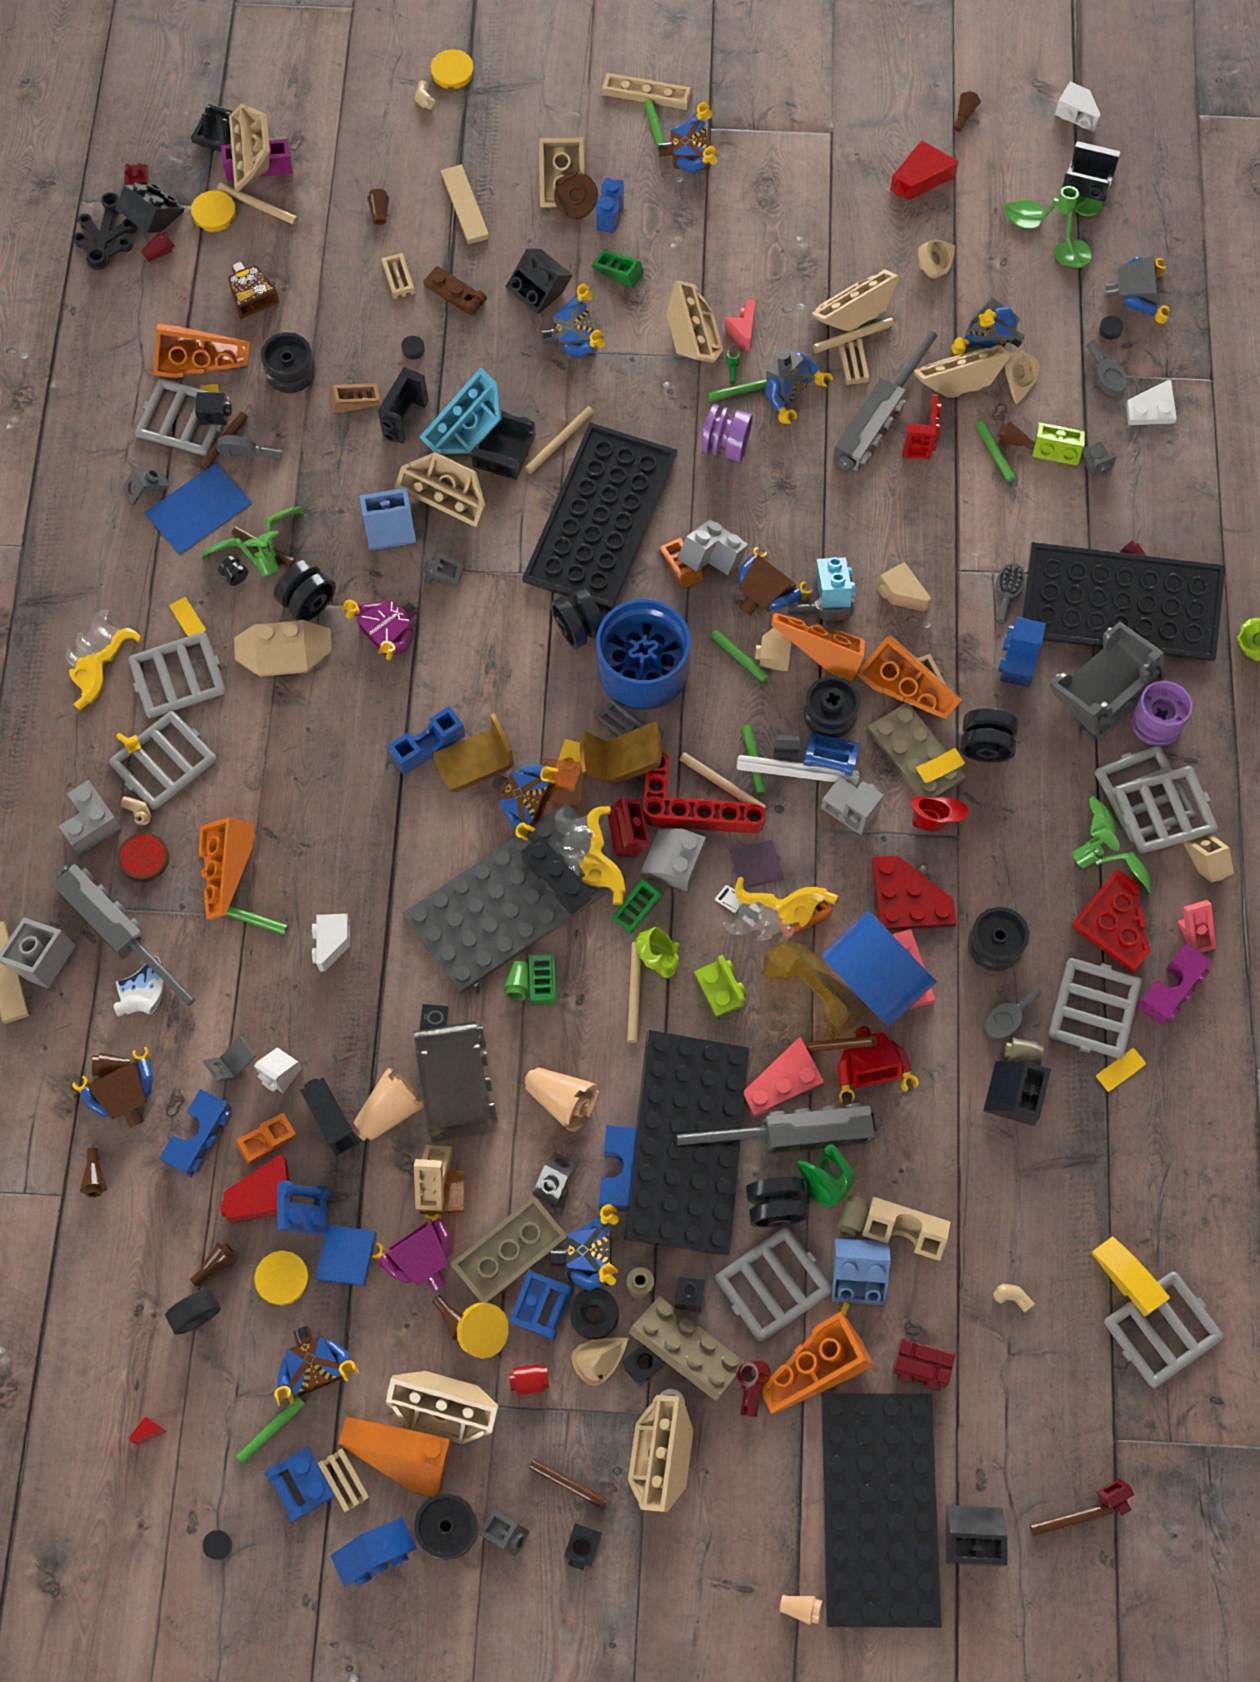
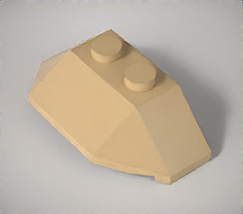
M240 104L229 116L234 186L237 191L256 181L269 168L270 148L267 114L244 104Z
M883 270L878 275L861 280L820 304L812 312V317L847 332L859 329L862 324L876 319L879 314L887 310L899 277L897 274Z
M676 280L667 311V319L676 353L692 359L714 363L722 353L723 346L713 311L706 300L697 292L698 288L695 284Z
M996 345L993 348L974 350L927 364L920 369L914 370V374L922 383L943 396L955 398L962 393L979 391L982 387L991 385L1010 358V353L1001 345Z
M436 452L401 466L395 485L396 489L407 488L408 495L476 528L479 526L486 505L475 471Z
M305 620L255 624L234 637L235 661L259 677L309 672L326 656L332 653L331 629Z
M428 1371L392 1375L386 1398V1404L394 1410L409 1430L447 1438L461 1445L492 1433L499 1407L479 1386Z
M656 1395L652 1400L653 1403L636 1422L628 1481L639 1501L638 1504L641 1510L667 1513L687 1486L694 1430L682 1397Z

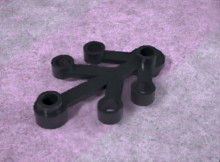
M114 192L105 193L101 198L105 212L100 230L93 223L89 214H81L78 218L80 227L87 229L97 241L96 248L89 243L84 232H78L73 237L76 246L83 248L87 253L86 262L94 270L105 268L109 263V258L118 252H129L132 249L131 240L126 236L119 238L117 243L106 249L107 243L124 233L132 234L137 230L136 224L128 218L110 230L114 213L118 212L115 208L119 196Z

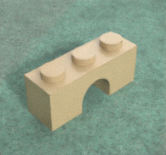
M873 1197L862 1236L888 1244L891 1236H904L914 1243V1253L940 1261L948 1239L951 1222Z

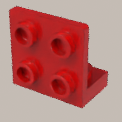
M938 395L932 396L927 426L923 424L907 425L902 449L903 458L930 460L932 450L936 451L941 426L938 424V418L941 415V404L937 403Z

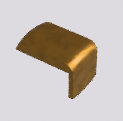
M495 713L490 715L491 729L433 753L438 772L451 792L461 791L506 772L513 767L512 748Z
M656 721L608 741L587 731L581 732L580 761L582 773L603 783L617 784L660 766L662 741L660 729Z

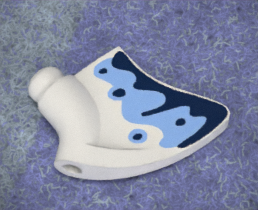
M154 956L161 963L159 957ZM145 964L132 976L116 981L121 1001L113 1005L114 1010L118 1016H122L125 1013L128 1015L137 1011L152 1015L161 1002L164 981Z

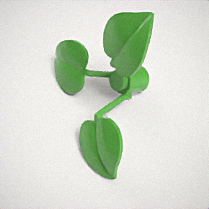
M1065 186L1061 189L1059 199L1054 198L1053 203L1045 213H1043L1042 207L1037 202L1031 200L1004 203V211L1008 219L1022 229H1035L1039 227L1040 219H1045L1055 206L1058 207L1060 213L1068 214L1066 242L1056 245L1054 250L1055 258L1063 265L1069 267L1084 268L1089 265L1091 250L1087 243L1082 240L1071 242L1072 214L1076 210L1082 216L1096 215L1101 211L1103 201L1079 196V191L1075 187Z
M297 506L279 511L264 520V524L267 523L268 532L260 535L258 538L247 540L244 543H241L239 537L232 538L209 547L202 553V561L211 552L227 546H239L251 560L252 564L257 565L261 577L278 571L279 568L274 558L276 554L273 537L279 534V531H272V525L278 519L290 513L303 514L302 507ZM268 543H269L270 552H269L268 548H267V549H263V547H267ZM245 546H258L259 552L254 553L256 558L253 557Z
M1094 796L1089 797L1090 807L1094 813L1090 835L1094 837L1086 842L1085 845L1073 851L1075 861L1084 869L1094 862L1100 865L1103 862L1124 859L1127 861L1132 872L1147 888V894H1150L1151 880L1148 870L1135 853L1130 852L1129 855L1124 853L1101 857L1104 854L1101 847L1103 842L1114 851L1120 849L1119 841L1114 834L1116 823L1110 811Z

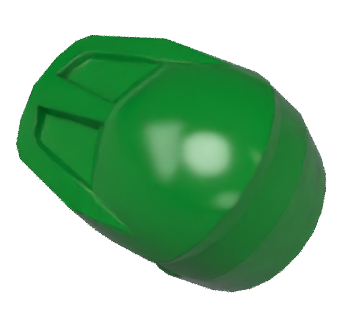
M833 1144L825 1147L818 1167L802 1160L796 1163L810 1196L819 1205L826 1208L835 1207L847 1195L855 1181L851 1167ZM828 1159L839 1167L841 1171L840 1178L832 1171Z

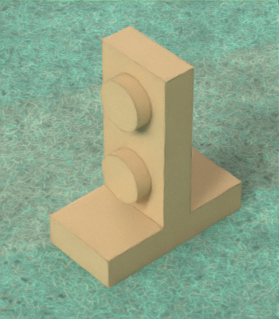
M426 1145L422 1160H415L416 1209L442 1211L444 1206L443 1187L452 1158V1146Z

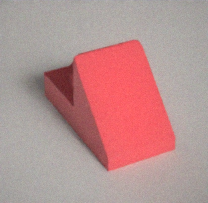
M746 299L745 308L740 310V318H725L726 332L745 352H750L755 300Z
M1205 900L1183 907L1184 919L1179 920L1178 925L1185 941L1200 953L1216 949L1211 903Z

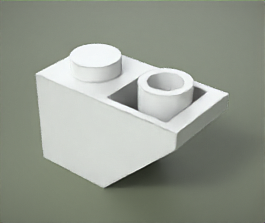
M1069 82L1058 101L1055 115L1084 129L1095 132L1100 112L1091 91L1073 82Z
M348 914L317 915V924H312L313 939H316V948H312V961L317 964L320 972L326 971L350 947V920Z
M279 1048L274 1049L254 1065L259 1073L257 1077L262 1081V1084L272 1092H275L277 1089L282 1093L286 1091L302 1069L297 1060Z

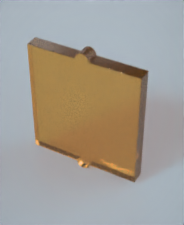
M545 758L544 766L559 770L552 774V779L556 781L548 803H555L558 806H562L565 803L581 806L584 782L581 762L568 761L566 758L563 760Z
M465 1170L447 1172L443 1187L444 1206L442 1211L420 1209V1215L440 1214V1216H443L445 1213H464Z

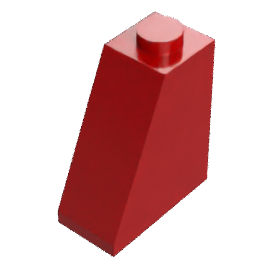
M921 140L893 174L890 190L898 196L911 200L953 179L956 176L959 161Z
M284 1155L277 1156L224 1191V1200L220 1201L222 1217L226 1216V1219L232 1224L277 1216L278 1184L281 1181H290L288 1161Z

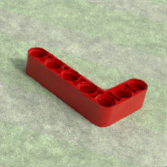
M663 751L660 763L664 766L646 772L643 811L645 821L650 826L750 834L758 833L764 828L766 812L759 804L667 797L669 757ZM654 785L662 787L660 791H653L650 788ZM656 808L660 810V813L651 814L648 811ZM682 810L685 814L683 816H676L673 812ZM707 812L710 816L708 818H701L698 814ZM732 814L735 818L726 820L723 815ZM754 815L759 817L760 820L752 822L748 817Z

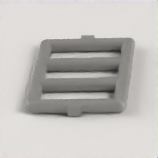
M159 379L149 401H145L142 407L144 413L135 430V435L138 438L205 456L211 449L217 433L222 432L224 425H210L202 445L191 443L190 439L198 424L194 407L181 438L177 439L168 436L185 396L188 395L196 398L197 392L209 391ZM164 390L177 392L159 433L146 430Z
M205 632L131 655L128 659L135 683H133L137 695H140L146 716L150 719L167 714L169 711H176L223 695L226 692L219 667H221L217 655L214 656L208 635ZM198 643L201 645L215 686L204 691H200L186 647ZM174 651L178 653L191 692L190 696L178 700L163 655ZM154 659L168 703L157 707L153 706L140 666L141 662Z
M169 711L137 738L140 746H143L153 738L185 772L181 778L173 782L143 749L128 753L126 747H124L109 760V764L126 782L124 783L125 786L132 793L135 792L151 810H157L217 761V756L200 739V734L194 728L190 729L174 711ZM170 723L204 757L194 767L160 732ZM131 754H134L166 788L156 798L122 764Z
M1158 745L1133 755L1129 752L1122 755L1120 760L1095 770V776L1131 842H1134L1128 826L1124 827L1121 820L1123 813L1107 775L1152 757L1156 758L1161 769L1132 781L1173 770L1165 753ZM1179 779L1173 780L1188 819L1195 818L1197 815L1196 810ZM1167 793L1154 797L1157 807L1170 802ZM1144 802L1131 806L1135 816L1148 811ZM1176 815L1163 820L1167 832L1171 830V827L1179 824ZM1153 824L1140 829L1143 838L1157 833Z
M1191 766L1139 779L1114 788L1115 796L1123 813L1121 817L1124 827L1128 826L1136 848L1141 854L1214 834L1218 831V826L1208 805L1211 800L1207 792L1203 793L1195 771ZM1186 777L1206 824L1205 826L1192 829L1173 780ZM1163 784L1182 829L1181 833L1169 836L1149 787ZM1140 791L1159 839L1145 842L1126 796L1127 793Z
M1069 958L1066 963L1049 1028V1037L1079 1046V1050L1089 1053L1092 1050L1115 1058H1123L1142 980L1139 977L1112 970V966L1104 963L1098 966L1075 958ZM1075 970L1130 985L1128 998H1121L1072 983ZM1069 993L1125 1009L1122 1023L1066 1007ZM1063 1016L1118 1032L1116 1047L1061 1031Z
M788 1227L780 1229L715 1276L716 1282L733 1305L731 1309L737 1317L741 1316L759 1342L767 1340L832 1293V1287L814 1263L816 1259L811 1252L807 1253ZM784 1240L819 1287L817 1291L807 1298L772 1250V1248ZM762 1255L797 1302V1305L786 1313L783 1312L750 1265ZM739 1271L743 1272L776 1319L763 1329L728 1280Z
M1174 1271L1157 1282L1164 1290L1173 1285L1210 1334L1197 1343L1169 1304L1164 1302L1158 1307L1159 1311L1189 1349L1177 1359L1132 1300L1104 1320L1105 1326L1124 1350L1121 1352L1127 1362L1130 1360L1133 1362L1152 1388H1156L1224 1338L1221 1330L1204 1309L1206 1304L1200 1297L1196 1298L1179 1274ZM1131 1315L1167 1364L1165 1368L1156 1374L1153 1373L1118 1325L1119 1322Z

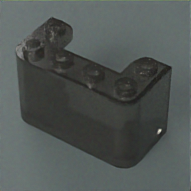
M476 1021L414 1031L425 1117L432 1143L494 1132L493 1124L498 1123L495 1103L494 1101L489 1102L488 1092L492 1091L490 1075L485 1076L484 1066H488L486 1050H481L486 1048L482 1025L477 1026Z

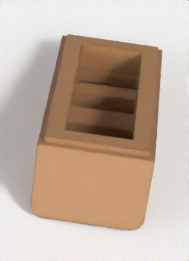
M377 384L331 386L330 400L333 414L381 405ZM368 392L371 393L372 398L367 397ZM358 394H361L362 399H358Z

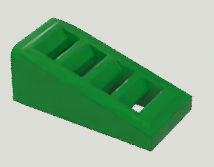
M606 249L601 251L592 264L593 269L632 288L635 287L644 273L639 260ZM608 259H610V261L608 262V264H607V265H604L605 262H606Z
M641 879L611 919L632 934L664 895ZM643 890L652 896L650 901L640 894ZM636 898L646 904L644 909L634 902ZM630 905L640 912L638 917L627 909ZM623 913H625L632 920H634V922L632 924H629L620 916Z
M554 954L529 955L531 1006L557 1004ZM549 961V966L534 967V962ZM550 971V975H535V972ZM550 980V984H535V981ZM550 989V993H536L535 990Z

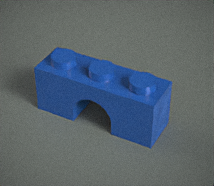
M448 706L429 718V725L422 733L411 737L407 732L388 744L390 757L401 773L405 775L434 757V752L451 746L465 737L464 726L451 707Z
M200 1089L187 1110L191 1118L200 1123L198 1133L193 1138L187 1140L172 1135L159 1159L169 1167L192 1178L194 1173H198L201 1170L205 1161L203 1157L208 1149L211 1150L215 1146L219 1130L222 1126L225 1127L228 1124L232 1115V1108L227 1102Z
M606 1125L604 1157L618 1159L624 1168L617 1177H601L599 1209L609 1204L615 1207L617 1211L627 1212L636 1128Z

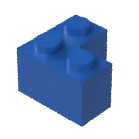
M1017 617L1014 626L1009 625L1002 650L1006 651L1005 658L1001 657L998 671L1002 672L1000 681L1024 687L1030 686L1037 655L1042 645L1046 623Z
M403 1517L362 1533L330 1556L344 1587L356 1583L357 1587L373 1579L371 1574L376 1576L389 1569V1564L392 1563L393 1567H397L408 1561L407 1555L417 1549Z

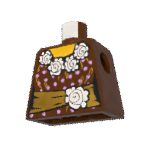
M242 262L233 265L232 271L234 274L228 277V282L240 319L280 303L275 286L258 266L253 265L246 268Z

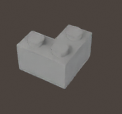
M708 520L686 536L677 559L696 572L709 563L726 575H729L740 566L749 544L741 540L739 536L722 528L719 523Z
M839 777L822 799L821 809L862 836L879 814L883 794L873 784L868 785L862 781L857 787L851 780H844Z
M89 780L67 793L80 813L61 824L59 828L78 856L121 829L119 823Z

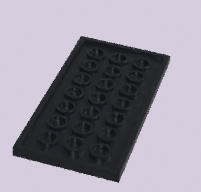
M590 422L523 575V583L569 597L571 591L584 587L592 596L597 607L608 611L614 609L677 457V449Z
M1032 542L1030 545L1022 618L1046 623L1043 636L1045 641L1102 648L1104 633L1120 621L1164 652V655L1215 661L1226 565Z
M649 1030L646 1033L624 1240L723 1256L730 1255L741 1139L677 1145L676 1135L742 1129L749 1047Z
M822 1393L826 1627L941 1628L932 1394Z

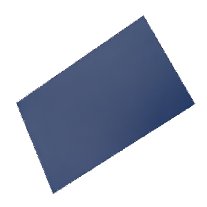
M214 463L144 512V514L178 553L181 554L252 502L220 466Z

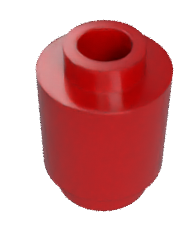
M539 1364L516 1367L513 1368L514 1374H509L511 1391L516 1390L517 1396L543 1392V1389L549 1388L547 1366L540 1367Z

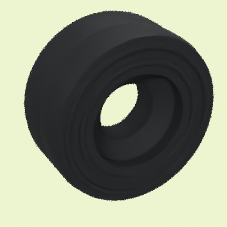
M601 1288L585 1289L573 1299L570 1306V1320L573 1328L581 1336L588 1339H601L608 1336L617 1325L619 1318L618 1305L614 1297L606 1290ZM592 1306H597L602 1310V1316L597 1321H591L586 1316L587 1310Z

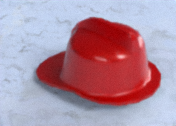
M916 796L910 801L911 807L914 810L913 827L929 832H938L947 823L961 822L969 815L967 806L954 798Z

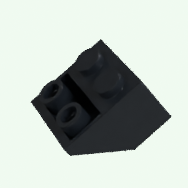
M135 183L134 185H124L115 209L145 232L158 233L164 231L184 212L185 208L177 203L178 200L163 193L158 185L149 183V185Z
M526 248L506 288L534 312L540 314L562 295L573 275L541 248Z
M996 1061L983 1111L1034 1126L1040 1118L1051 1069L1029 1062Z
M946 1505V1564L1007 1566V1531L1003 1508Z

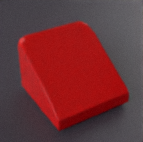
M144 1417L130 1435L129 1441L139 1445L167 1431L152 1419Z

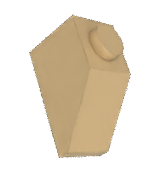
M905 562L880 575L878 591L883 598L888 599L891 605L923 612L929 609L931 597Z
M776 628L764 634L761 645H756L755 659L760 660L759 667L768 670L788 671L791 641Z
M1210 834L1183 842L1199 874L1211 883L1221 881L1225 877L1234 874L1230 848Z

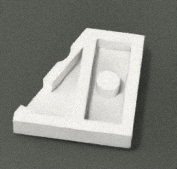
M1167 380L1127 400L1128 425L1175 424L1177 417L1171 380Z

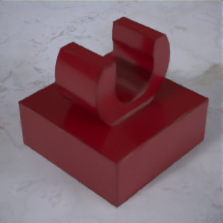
M126 163L124 185H134L135 183L148 185L149 169L147 164L138 163V165H130Z
M1118 1479L1096 1491L1100 1502L1110 1509L1114 1508L1115 1512L1119 1511L1121 1516L1131 1511L1127 1499L1134 1496L1131 1486L1123 1480Z

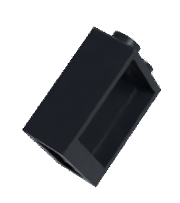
M324 1077L319 1080L315 1078L308 1081L300 1092L334 1154L338 1156L358 1145L359 1142Z

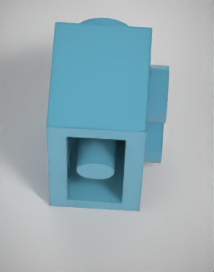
M846 557L817 559L816 580L822 609L851 607V597H855V583L850 582L852 581V568L847 567Z

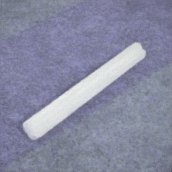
M744 755L738 756L737 759L738 770L836 782L839 777L844 780H851L855 784L859 780V771L853 770V775L848 776L845 775V772L812 764L809 767L803 765L804 763Z

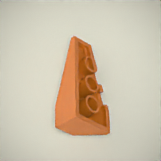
M158 324L152 375L180 378L191 374H203L208 371L248 366L250 342L184 327Z
M778 613L773 614L771 625L829 673L833 674V676H839L853 682L864 658L865 640L836 629L834 633L827 632L823 629L822 625L818 624L808 627L800 619Z
M887 636L856 673L872 689L944 719L962 701L892 636Z
M227 817L200 827L199 857L204 858L205 866L201 870V876L206 879L207 884L203 892L206 919L212 920L226 915L255 839L254 823Z
M840 1311L818 1324L811 1331L812 1334L808 1339L794 1350L795 1353L784 1365H781L770 1377V1380L763 1385V1392L761 1394L772 1415L852 1379L874 1366L863 1341L843 1312Z
M347 1416L345 1417L338 1443L409 1491L430 1497L440 1494L452 1447V1441L447 1438Z

